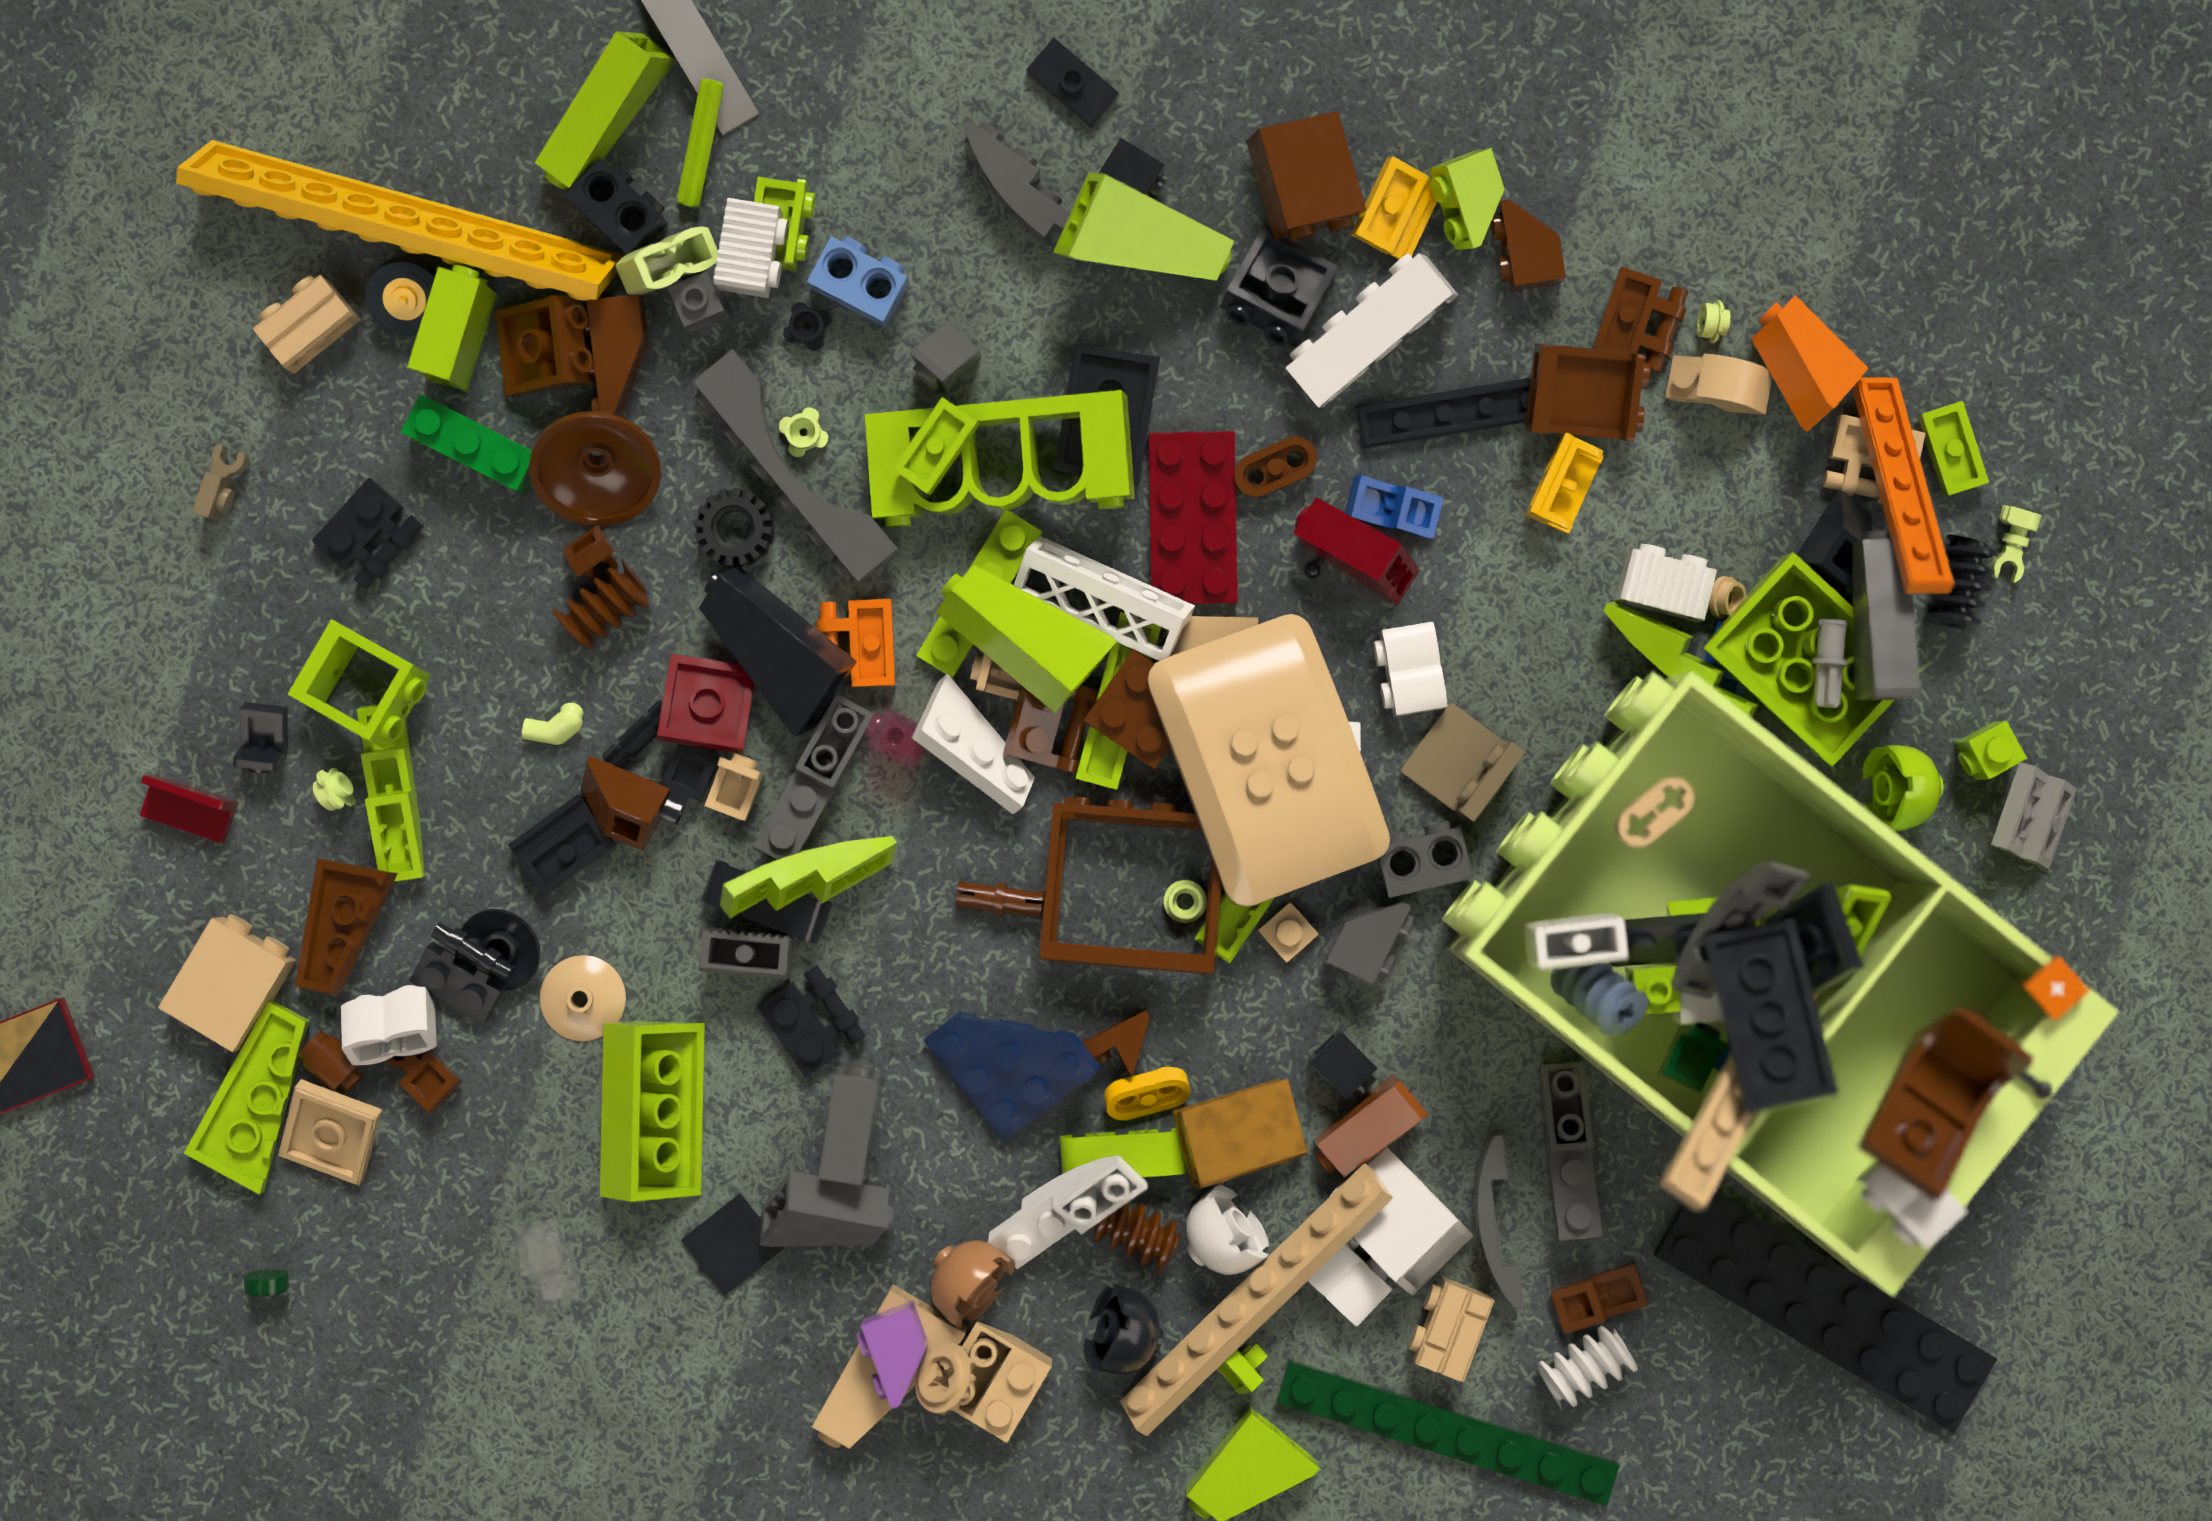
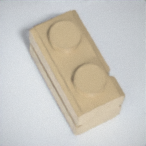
M322 275L317 276L315 279L313 276H308L298 282L292 289L294 296L283 305L275 303L267 307L258 317L261 322L253 328L254 332L270 349L279 363L286 370L294 374L361 321L332 283Z
M1444 1277L1441 1278L1439 1286L1432 1284L1427 1292L1423 1309L1429 1311L1423 1327L1415 1326L1408 1344V1349L1414 1351L1412 1355L1414 1363L1464 1382L1495 1301L1491 1295Z

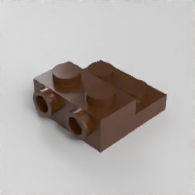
M553 295L495 311L505 396L516 397L544 390H563L589 383L588 372L593 366V358L590 351L585 348L583 328L588 323V315L585 308L580 305V300L573 299L570 296Z

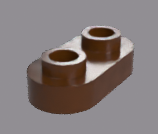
M1294 436L1247 455L1236 466L1234 473L1236 487L1246 497L1262 498L1307 478L1314 470L1317 463L1316 450L1307 439ZM1291 452L1299 453L1303 459L1302 465L1291 467L1287 463V455ZM1257 469L1262 472L1264 479L1260 484L1254 485L1248 481L1247 474L1250 470Z

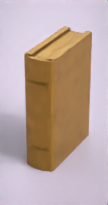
M1288 1079L1268 1081L1172 1111L1189 1178L1195 1189H1202L1215 1184L1222 1185L1224 1181L1278 1164L1285 1165L1288 1161L1306 1156L1308 1153Z

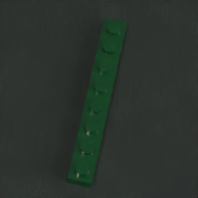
M1288 1359L1276 1398V1403L1603 1506L1608 1505L1620 1466L1618 1462L1290 1359Z

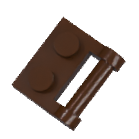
M1021 685L1003 754L1077 774L1080 764L1077 756L1086 722L1083 720L1089 713L1091 704L1096 703L1099 690L1080 686L1072 694L1071 697L1075 698L1059 756L1051 752L1064 704L1054 713Z

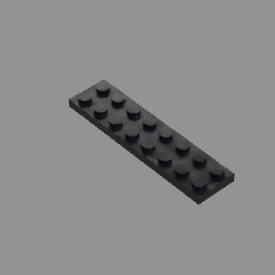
M1713 1191L1706 1207L1697 1212L1687 1204H1682L1653 1254L1675 1269L1952 1433H1955L1997 1361V1358L1715 1191Z

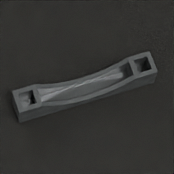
M733 349L692 381L700 390L694 396L710 416L716 412L721 415L728 424L722 429L724 434L737 449L745 445L755 458L749 464L765 483L772 478L782 489L776 497L792 516L798 511L801 512L810 523L804 528V531L819 549L826 544L837 556L831 563L847 582L854 577L859 584L864 583L900 553L898 548L870 515L848 511L826 502L805 488L791 474L779 456L769 432L765 412V387Z

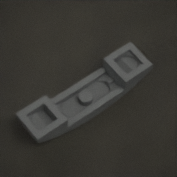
M1767 861L1749 869L1733 881L1712 903L1693 931L1676 967L1671 982L1673 989L1711 999L1716 990L1703 942L1704 937L1753 927L1770 906L1784 909L1809 879L1807 871Z
M1499 1131L1489 1132L1483 1144L1475 1172L1473 1210L1476 1234L1484 1261L1496 1285L1515 1309H1524L1519 1264L1514 1259L1501 1261L1491 1180L1507 1179L1508 1172L1503 1135Z

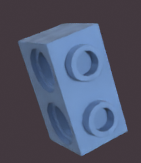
M831 236L807 280L810 289L887 328L910 284L908 276L903 274L905 267L885 256H882L881 260L878 261L866 255L867 248L850 237L844 236L843 240L840 241ZM845 259L852 262L853 270L848 277L838 279L831 275V267L836 261ZM884 279L890 282L891 291L886 297L875 299L868 294L869 287L874 281Z

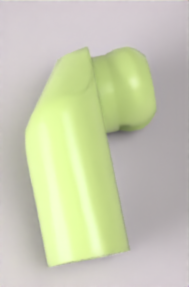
M566 703L561 706V712L548 722L526 718L522 728V739L554 745L563 744L580 731L583 725V709L576 703Z

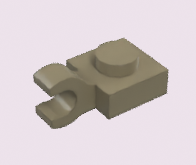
M217 444L212 452L210 472L205 471L192 513L220 522L222 514H228L234 502L235 491L231 489L233 483L231 478L245 471L249 464V454L239 451L236 461L231 465H227L225 455L228 448Z

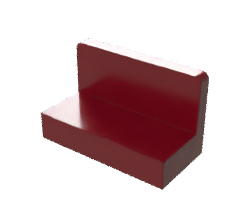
M143 774L140 783L148 785L149 788L139 816L218 843H225L238 802L158 775Z

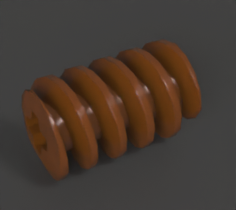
M623 558L621 562L624 573L621 574L610 567L607 569L610 578L609 584H606L597 577L593 580L597 593L593 595L584 588L579 590L583 601L582 604L579 605L570 598L565 600L569 611L567 615L555 608L552 610L557 620L575 642L588 649L595 647L592 633L603 639L609 636L606 623L617 629L623 626L620 612L630 618L637 616L634 602L644 608L651 605L646 587Z
M1130 1201L1093 1226L1095 1228L1093 1242L1098 1243L1106 1235H1109V1250L1112 1251L1122 1242L1126 1243V1258L1129 1259L1137 1250L1142 1251L1140 1265L1145 1266L1152 1258H1156V1273L1158 1274L1166 1268L1182 1234L1181 1231L1176 1235L1177 1222L1172 1218L1160 1227L1161 1213L1158 1211L1153 1212L1147 1219H1144L1145 1205L1141 1203L1130 1212Z

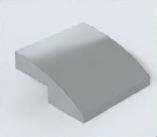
M2019 762L1991 844L2022 860L2050 869L2077 788L2064 779L2049 776L2036 766Z

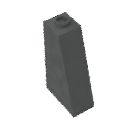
M1866 532V539L1852 543L1854 700H1900L1921 697L1912 593H1905L1890 532Z

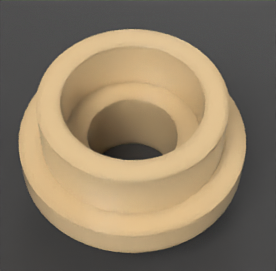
M1719 577L1714 582L1708 604L1712 615L1717 619H1727L1746 597L1745 587L1733 577Z

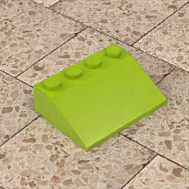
M1794 552L1782 556L1771 567L1703 647L1708 654L1830 767L1836 764L1894 701L1854 700L1853 607ZM1821 619L1847 621L1843 660L1848 661V665L1843 666L1840 704L1834 708L1819 707L1814 705L1813 702L1816 664H1812V659L1817 656L1818 620Z

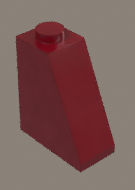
M1315 497L1310 507L1307 506L1300 512L1296 519L1293 534L1303 547L1398 606L1420 571L1401 543Z

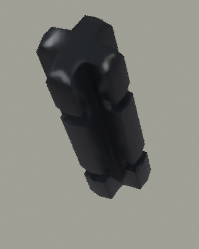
M659 700L647 710L649 714L646 717L641 716L618 738L619 743L617 745L612 744L603 753L602 758L604 762L623 769L631 761L629 759L631 755L636 757L657 736L663 701Z

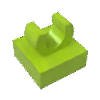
M1255 1343L1252 1347L1248 1345L1242 1352L1236 1350L1217 1370L1238 1394L1251 1393L1264 1381L1255 1371V1368L1268 1356Z

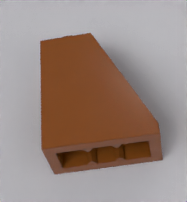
M1391 1074L1314 1139V1142L1320 1148L1314 1155L1330 1174L1337 1169L1345 1178L1429 1114L1403 1083Z

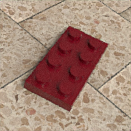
M1235 431L1149 433L1151 586L1190 604L1238 603L1236 483L1234 480Z

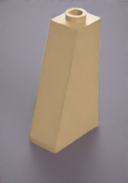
M892 1285L876 1313L878 1314L914 1301L928 1339V1344L920 1363L933 1347L941 1343L949 1342L958 1345L967 1331L966 1326L961 1329L955 1327L940 1311L895 1285ZM859 1344L812 1425V1428L819 1431L817 1434L818 1438L835 1448H840L842 1444L850 1449L891 1409L888 1399L880 1400L876 1392L872 1375L878 1372L873 1358H865ZM918 1367L914 1373V1376L908 1386L905 1395L915 1386V1379Z

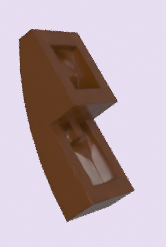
M1635 1261L1566 1284L1550 1292L1564 1334L1604 1323L1608 1317L1649 1305V1299Z

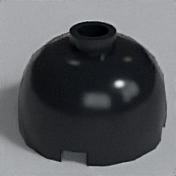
M1115 1284L1114 1288L1109 1286L1104 1288L1096 1299L1090 1320L1099 1317L1093 1340L1086 1338L1084 1340L1085 1360L1089 1368L1112 1374L1124 1375L1135 1372L1144 1366L1152 1355L1156 1354L1161 1348L1163 1330L1160 1328L1157 1310L1144 1294L1136 1290Z

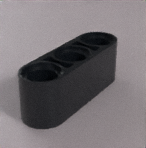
M716 860L701 901L722 909L720 902L723 885L750 871L740 870L729 866V863ZM807 893L775 911L765 898L737 915L804 941L818 944L833 903L826 901L821 904L818 899L809 896L810 894Z

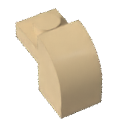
M1703 354V357L1673 355L1665 397L1678 402L1712 404L1729 412L1766 415L1773 377L1769 370L1763 366L1738 358L1714 354Z

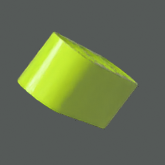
M1171 1128V1132H1158V1129L1128 1131L1129 1134L1115 1135V1132L1086 1133V1137L1072 1138V1134L1059 1137L1061 1174L1086 1163L1112 1156L1122 1158L1140 1177L1187 1173V1166L1176 1128Z

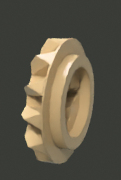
M941 1343L933 1347L924 1356L916 1373L915 1389L918 1400L925 1409L945 1415L948 1410H959L961 1399L970 1398L967 1391L969 1383L977 1379L971 1373L975 1361L967 1355L966 1348L955 1343ZM950 1371L953 1372V1375L948 1379L949 1386L947 1388L942 1386V1383L947 1379L946 1372Z

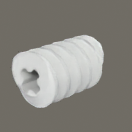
M1598 1327V1343L1587 1334L1583 1336L1584 1351H1581L1572 1343L1569 1344L1567 1347L1568 1360L1558 1352L1553 1353L1552 1357L1555 1367L1553 1369L1542 1360L1538 1362L1539 1373L1561 1410L1560 1400L1562 1399L1566 1400L1573 1407L1578 1405L1575 1393L1577 1390L1588 1398L1593 1397L1590 1384L1593 1381L1604 1390L1608 1388L1605 1375L1607 1373H1610L1618 1381L1622 1380L1620 1367L1622 1364L1626 1365L1633 1372L1638 1370L1634 1359L1615 1329L1612 1334L1605 1327Z

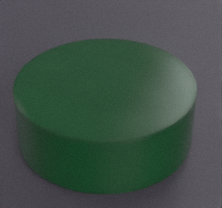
M285 1269L258 1270L244 1275V1290L249 1296H273L281 1294L289 1288V1275Z

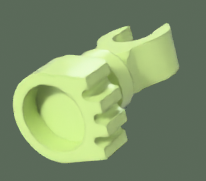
M2002 505L1999 518L2004 524L2010 525L2011 528L2009 533L2004 532L2002 541L2006 542V544L2003 546L1999 558H1994L1991 563V568L1995 570V573L1992 575L1993 578H1998L2002 564L2009 561L2014 567L2010 583H2016L2021 579L2024 574L2022 548H2027L2030 539L2026 538L2027 532H2037L2042 515L2013 506Z

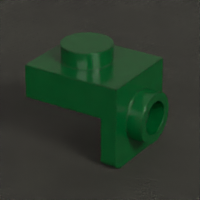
M1697 1022L1695 1026H1679L1658 1074L1696 1093H1702L1719 1054L1727 1053L1729 1043L1719 1039L1721 1035L1719 1030L1705 1023Z

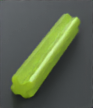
M702 78L700 81L677 195V201L681 205L698 207L701 202L724 89L723 83L717 80Z

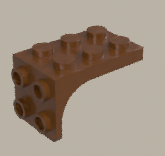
M1956 1007L1913 1035L1857 1148L1934 1201L1942 1197L1984 1111L2010 1080L2031 1067L2034 1060L2033 1056L2024 1050L2019 1042L2004 1036L1984 1022V1019L1976 1012L1963 1007Z

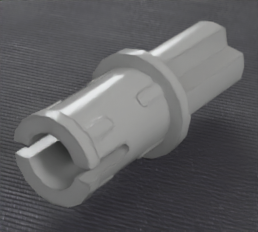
M1821 619L1818 620L1817 656L1812 659V664H1816L1813 702L1814 705L1819 707L1834 708L1840 704L1843 666L1848 665V661L1843 660L1847 621Z

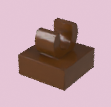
M596 525L563 548L568 564L578 577L585 573L587 578L593 583V580L596 577L598 578L593 570L597 563L604 561L614 570L618 568L616 559L612 554L614 552L613 548L599 525Z

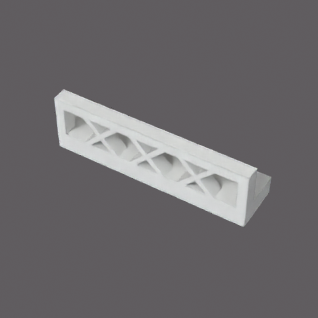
M1041 536L1026 548L1014 586L1110 635L1117 642L1158 661L1172 656L1180 632L1190 621L1195 605ZM1031 568L1046 575L1051 585V590L1040 593L1025 586ZM1072 588L1085 592L1091 607L1083 610L1071 607L1064 592ZM1113 605L1123 609L1130 624L1121 628L1109 624L1103 609ZM1154 623L1170 630L1164 647L1162 648L1149 642L1142 627Z

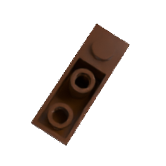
M638 294L586 301L588 323L583 328L585 339H591L593 366L588 375L590 382L596 381L598 398L592 399L593 412L610 413L621 417L649 345L644 300Z

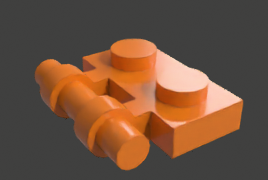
M892 599L848 601L849 618H837L836 602H820V619L816 620V629L837 646L838 633L849 632L850 656L857 661L851 670L852 687L896 686Z

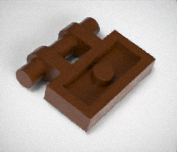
M1621 266L1616 275L1592 348L1637 353L1638 349L1645 350L1649 353L1646 363L1650 364V371L1661 373L1665 359H1670L1674 349V344L1671 341L1678 322H1683L1687 311L1684 303L1688 291L1673 286L1668 300L1657 297L1662 280ZM1651 312L1661 317L1655 337L1644 333Z

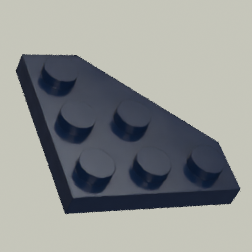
M958 1012L924 1039L925 1043L1003 1142L1102 1068L1075 1033L1058 1030L1056 1033L1034 1029V1025L1000 1019L998 1022L976 1018V1014Z

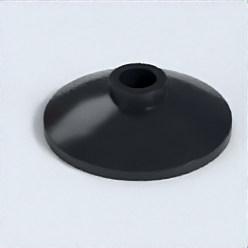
M486 909L471 916L462 926L461 930L469 934V940L486 950L490 947L502 954L501 959L515 967L507 981L494 974L492 975L493 978L506 985L504 991L524 986L538 971L541 961V948L538 938L530 925L518 915L502 909ZM500 939L508 944L510 950H506L501 946ZM461 954L459 955L461 959L477 968L478 965Z

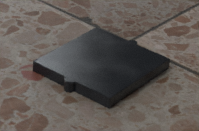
M741 1193L681 1239L700 1264L698 1267L699 1271L706 1272L724 1296L784 1249V1247L760 1245L761 1216L759 1217Z

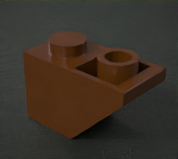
M1510 199L1500 201L1490 225L1493 239H1501L1503 256L1497 258L1501 283L1508 282L1510 293L1561 284L1566 278L1559 234Z
M589 756L585 766L581 791L603 835L644 851L662 819L659 817V814L668 797L670 788L611 765V763Z

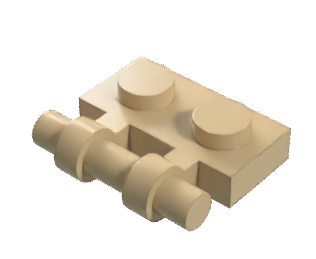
M1841 414L1837 416L1828 458L1845 462L1842 473L1826 470L1822 480V487L1843 491L1849 497L1857 494L1875 498V503L1882 504L1877 482L1859 477L1861 466L1873 468L1860 418ZM1912 430L1920 458L1926 433Z

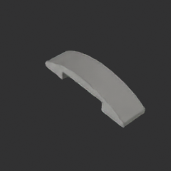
M641 0L697 94L702 78H709L723 83L724 89L716 123L722 136L759 115L755 105L692 0Z

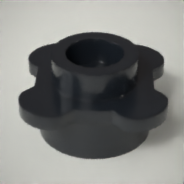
M803 302L794 304L791 308L792 315L789 320V326L783 330L785 340L791 344L795 342L805 344L811 351L820 350L824 346L823 335L825 329L832 323L830 313L826 310L817 311L807 307ZM810 323L812 328L807 331L804 329V324Z

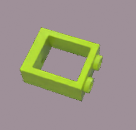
M331 619L287 695L366 740L388 750L392 742L397 740L402 734L405 720L412 707L424 696L431 674ZM358 647L399 669L367 726L326 703Z

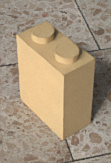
M229 914L227 919L225 917L211 918L158 1008L229 1051L235 1052L241 1050L267 1001L274 1000L297 960L287 955L289 951L288 946L269 936H266L263 941L250 933L253 927L251 924L235 915Z

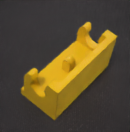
M1569 433L1563 434L1555 447L1525 515L1565 534H1569L1597 469L1604 458V455H1602L1604 451Z

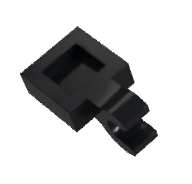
M677 745L660 782L661 785L670 788L671 791L661 809L659 817L678 825L689 797L699 802L702 801L718 767V762Z

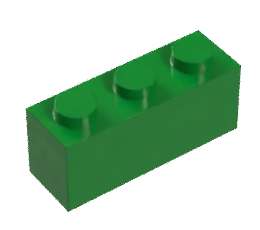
M419 394L400 433L526 496L532 485L529 475V462L532 450Z

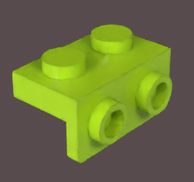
M758 177L754 202L779 206L783 212L782 219L789 220L786 244L778 245L775 261L781 262V270L797 272L799 261H806L808 255L809 235H803L806 218L812 219L814 215L816 193L810 192V186L805 179H797L796 183Z

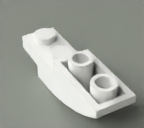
M1119 1156L1106 1157L1086 1163L1056 1177L1024 1197L1021 1210L989 1232L988 1243L1008 1256L1015 1263V1268L1018 1269L1074 1229L1080 1234L1089 1230L1146 1190L1147 1182Z

